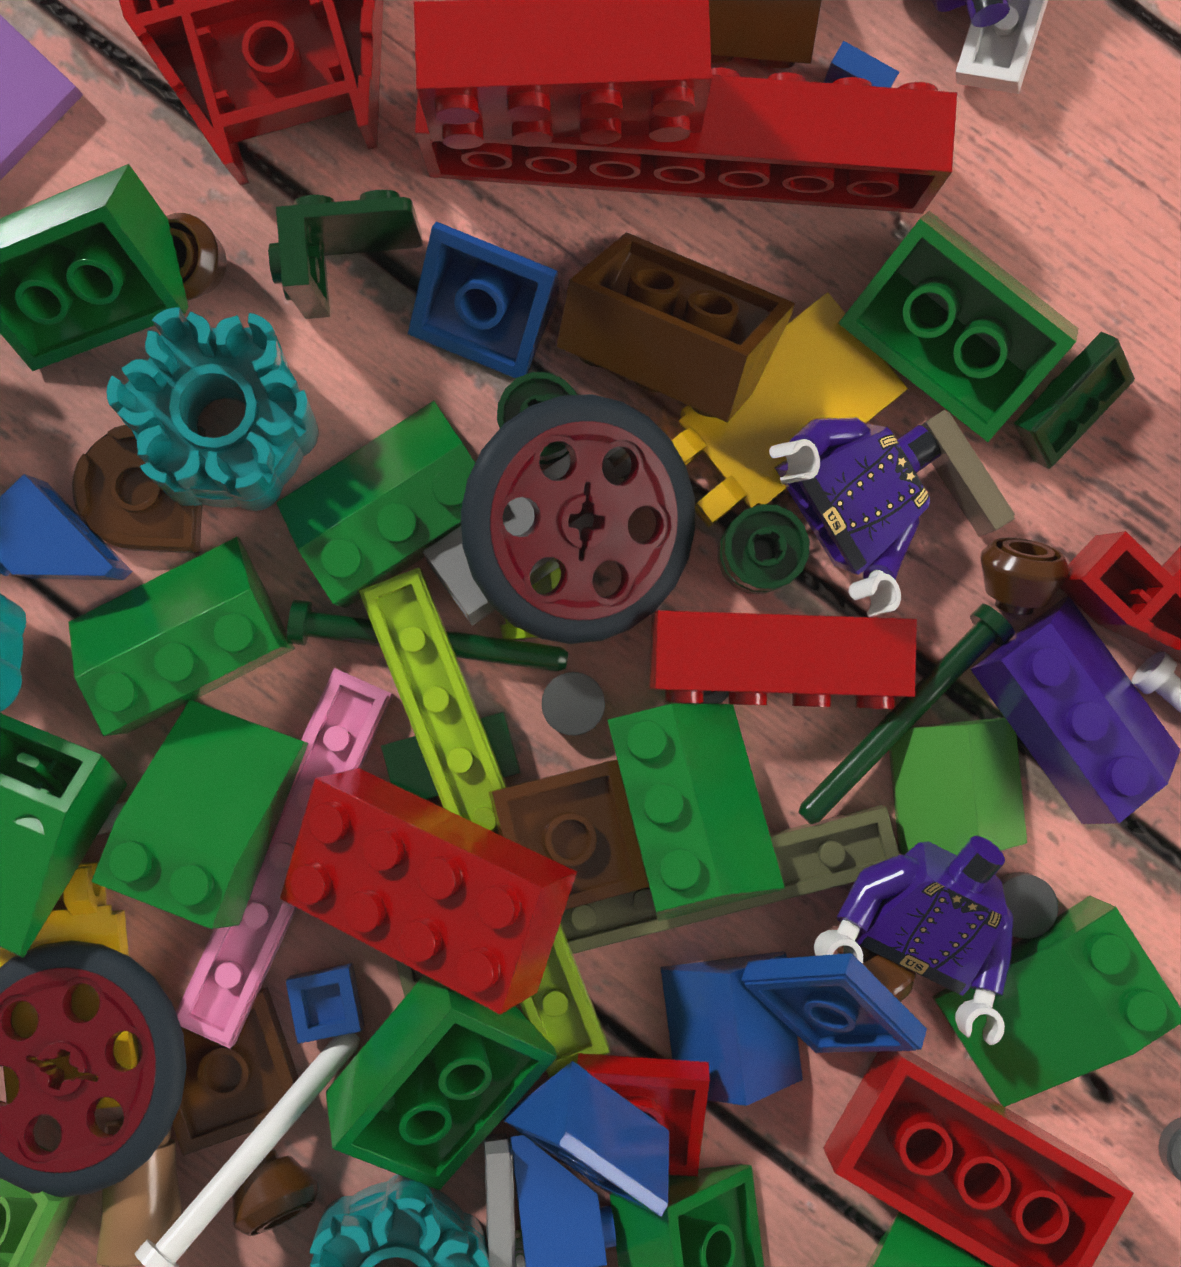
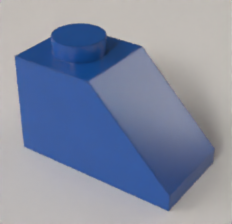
M23 474L0 496V574L8 576L11 573L35 579L125 580L133 572L90 529L86 522L48 482Z
M525 1135L510 1137L525 1267H599L607 1265L605 1249L616 1247V1234L611 1206L599 1207V1199L596 1192Z

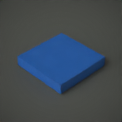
M852 953L747 962L741 982L815 1053L916 1051L922 1049L927 1028Z

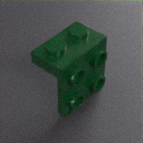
M392 190L367 191L360 195V200L334 202L333 198L324 195H307L295 199L294 205L276 207L279 243L269 244L268 256L272 280L274 284L282 283L286 300H292L305 319L330 317L325 256L419 248L423 246L422 231L412 200L407 197H400L398 192Z

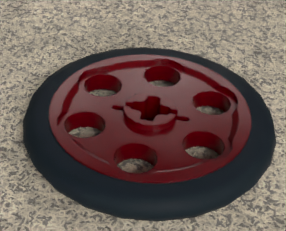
M593 394L565 395L532 405L503 424L480 452L467 479L461 508L462 547L472 578L488 603L513 626L540 639L568 644L605 640L630 630L655 612L676 587L689 560L695 533V497L686 465L671 439L648 416L622 401ZM558 441L569 451L570 466L566 474L561 478L550 480L541 471L539 464L540 454L549 443ZM621 447L629 454L631 471L623 482L614 485L605 478L602 471V462L605 455L611 449ZM524 497L531 503L534 509V521L525 533L512 535L503 524L504 508L513 499ZM583 503L584 512L593 514L594 522L592 527L582 528L580 536L578 529L569 527L568 520L570 514L581 512ZM647 506L652 510L656 518L655 531L649 539L637 543L628 532L629 517L634 510ZM552 557L559 564L561 570L560 581L552 591L546 594H538L531 585L530 572L538 560ZM611 560L620 568L621 583L613 594L602 597L593 588V573L600 564Z
M71 940L37 946L28 950L24 958L17 955L0 967V1067L6 1066L11 1068L19 1079V1091L16 1098L11 1103L0 1101V1178L30 1193H40L43 1191L58 1197L93 1194L123 1181L147 1162L169 1133L182 1102L187 1069L184 1034L174 1006L155 977L131 957L102 944ZM81 984L92 986L98 993L100 1000L99 1010L90 1021L78 1018L73 1012L71 1005L72 995ZM22 1001L29 1002L38 1013L37 1029L29 1038L19 1036L14 1031L11 1022L13 1010ZM124 1031L134 1033L142 1044L143 1054L141 1060L133 1069L122 1067L114 1056L116 1038ZM70 1054L69 1064L78 1068V1072L90 1074L64 1080V1070L56 1067V1063L44 1061ZM104 1097L113 1098L123 1109V1125L119 1132L114 1135L103 1132L95 1120L96 1106ZM43 1114L55 1118L61 1127V1142L53 1152L40 1148L35 1141L34 1126L38 1118Z

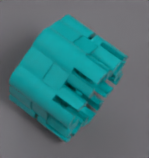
M180 307L163 310L152 319L161 335L158 332L149 330L147 333L145 350L150 358L147 361L136 359L121 367L123 373L129 379L125 385L114 376H111L107 385L109 405L132 430L137 440V455L145 462L140 468L174 502L183 506H199L203 504L219 508L241 507L250 511H260L272 506L279 499L283 486L297 471L303 457L315 447L319 435L318 425L304 390L300 391L297 381L290 372L273 327L263 317L253 313L248 315L250 327L244 328L238 315L221 320L216 328H211L205 318L191 311L186 318ZM226 398L237 400L246 406L245 416L240 425L228 435L217 438L199 435L197 428L199 416L203 409L211 402Z
M398 1174L394 1175L387 1182L369 1186L353 1196H343L332 1201L321 1216L309 1252L313 1254L310 1267H373L382 1260L394 1257L410 1260L418 1267H490L486 1235L479 1220L473 1215L463 1212L443 1192Z

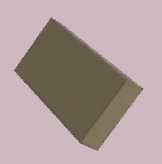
M943 410L924 422L921 426H924L933 435L941 450V456L931 463L978 536L994 532L1014 520L1013 515L1015 513L949 411Z

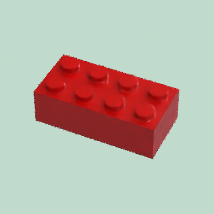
M445 0L414 2L416 90L432 142L443 141V144L450 148L471 149L481 146L484 140L511 139L514 144L520 146L536 147L550 143L553 137H580L583 142L589 144H609L620 140L622 135L649 134L652 140L659 142H675L686 139L690 136V133L702 131L712 80L709 0Z
M356 768L315 778L280 899L501 1015L538 992L577 871L371 773Z
M881 1051L877 1053L823 1147L835 1174L993 1267H1092L1134 1194L1108 1167L910 1051Z

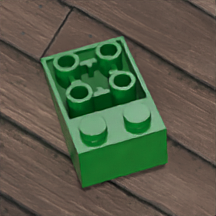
M0 713V948L24 958L126 788L127 783L101 754Z

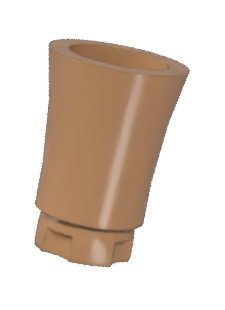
M124 1117L106 1122L104 1132L112 1135L118 1133L123 1125ZM171 1128L147 1162L123 1181L102 1189L101 1226L96 1255L97 1264L106 1267L143 1265L134 1253L147 1239L156 1244L183 1213L177 1177L175 1140L170 1139Z

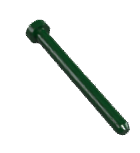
M293 601L287 625L288 643L306 645L308 637L380 647L370 620L312 612L311 602ZM446 631L457 658L556 672L566 669L568 651L559 646Z
M981 604L970 615L974 626L915 686V697H904L800 804L798 813L810 825L820 822L992 643L1003 646L1015 635L1011 624L999 612L986 604Z

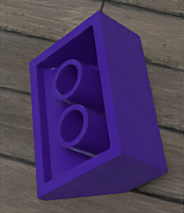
M1069 596L1061 599L1015 634L1005 645L998 647L970 669L1081 824L1120 823L1168 785L1181 749Z

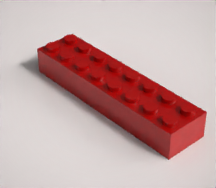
M716 67L711 68L712 80L702 131L690 133L689 137L680 141L659 142L652 140L649 134L622 135L620 140L609 144H589L583 142L580 137H553V140L546 145L526 147L514 144L511 139L484 140V143L476 148L455 149L445 146L443 141L432 142L419 96L417 99L415 135L429 178L923 214L952 173L957 92L938 91L935 85L926 82L906 83L899 88L872 86L870 81L858 77L840 78L833 83L808 82L802 75L790 72L775 73L767 78L740 77V74L733 69Z

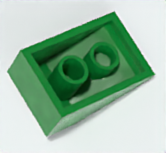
M189 700L118 814L91 882L210 929L239 926L308 743L205 704Z
M1088 896L1057 916L1052 927L1043 935L1031 939H1021L1012 945V957L1003 996H995L992 1007L1003 1018L1005 1025L1004 1034L996 1044L989 1045L983 1039V1028L987 1022L986 1014L975 1018L969 1038L959 1030L956 1024V1011L965 1001L974 998V989L969 988L962 996L945 988L932 996L998 1102L1004 1107L1129 1057L1181 1024L1180 1005L1117 907L1093 896Z

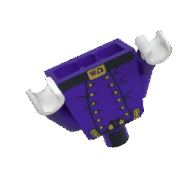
M857 417L811 420L789 442L771 446L769 449L771 458L785 456L787 459L777 465L775 470L780 476L781 483L785 484L833 565L856 575L864 571L863 580L853 582L849 586L848 592L853 600H859L870 596L871 606L867 612L869 618L895 611L901 601V591L896 582V577L919 526V516L930 505V496L916 473L941 456L940 447L933 435L921 425H917L897 440L888 427L866 424Z
M973 836L958 855L929 841L919 842L905 855H897L864 868L859 873L837 915V920L841 922L838 930H827L816 938L814 943L815 955H833L838 947L844 946L843 954L852 953L863 963V952L860 947L862 946L962 996L969 988L975 990L974 998L965 1001L959 1006L956 1011V1024L959 1030L969 1038L975 1018L986 1014L987 1022L983 1028V1039L989 1045L996 1044L1004 1034L1005 1025L1003 1018L992 1007L995 996H1003L1012 957L1013 914L1006 905L1002 881L995 875L1005 863L1003 853L986 838Z

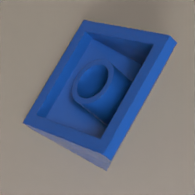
M436 221L431 228L408 335L513 378L526 375L560 295L558 271Z
M785 951L660 967L672 1060L709 1062L710 1083L708 1101L747 1106L803 1080L797 1035L741 982L748 961L787 958Z
M571 1061L510 1110L504 1122L599 1188L662 1217L668 1205L669 1130L606 1084L590 1075L588 1071L577 1063Z

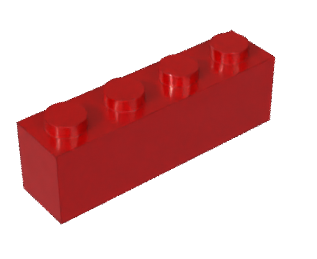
M658 610L651 614L649 689H664L665 702L703 703L704 691H729V704L767 705L768 693H792V706L831 707V694L856 695L855 708L894 709V696L915 697L917 619Z

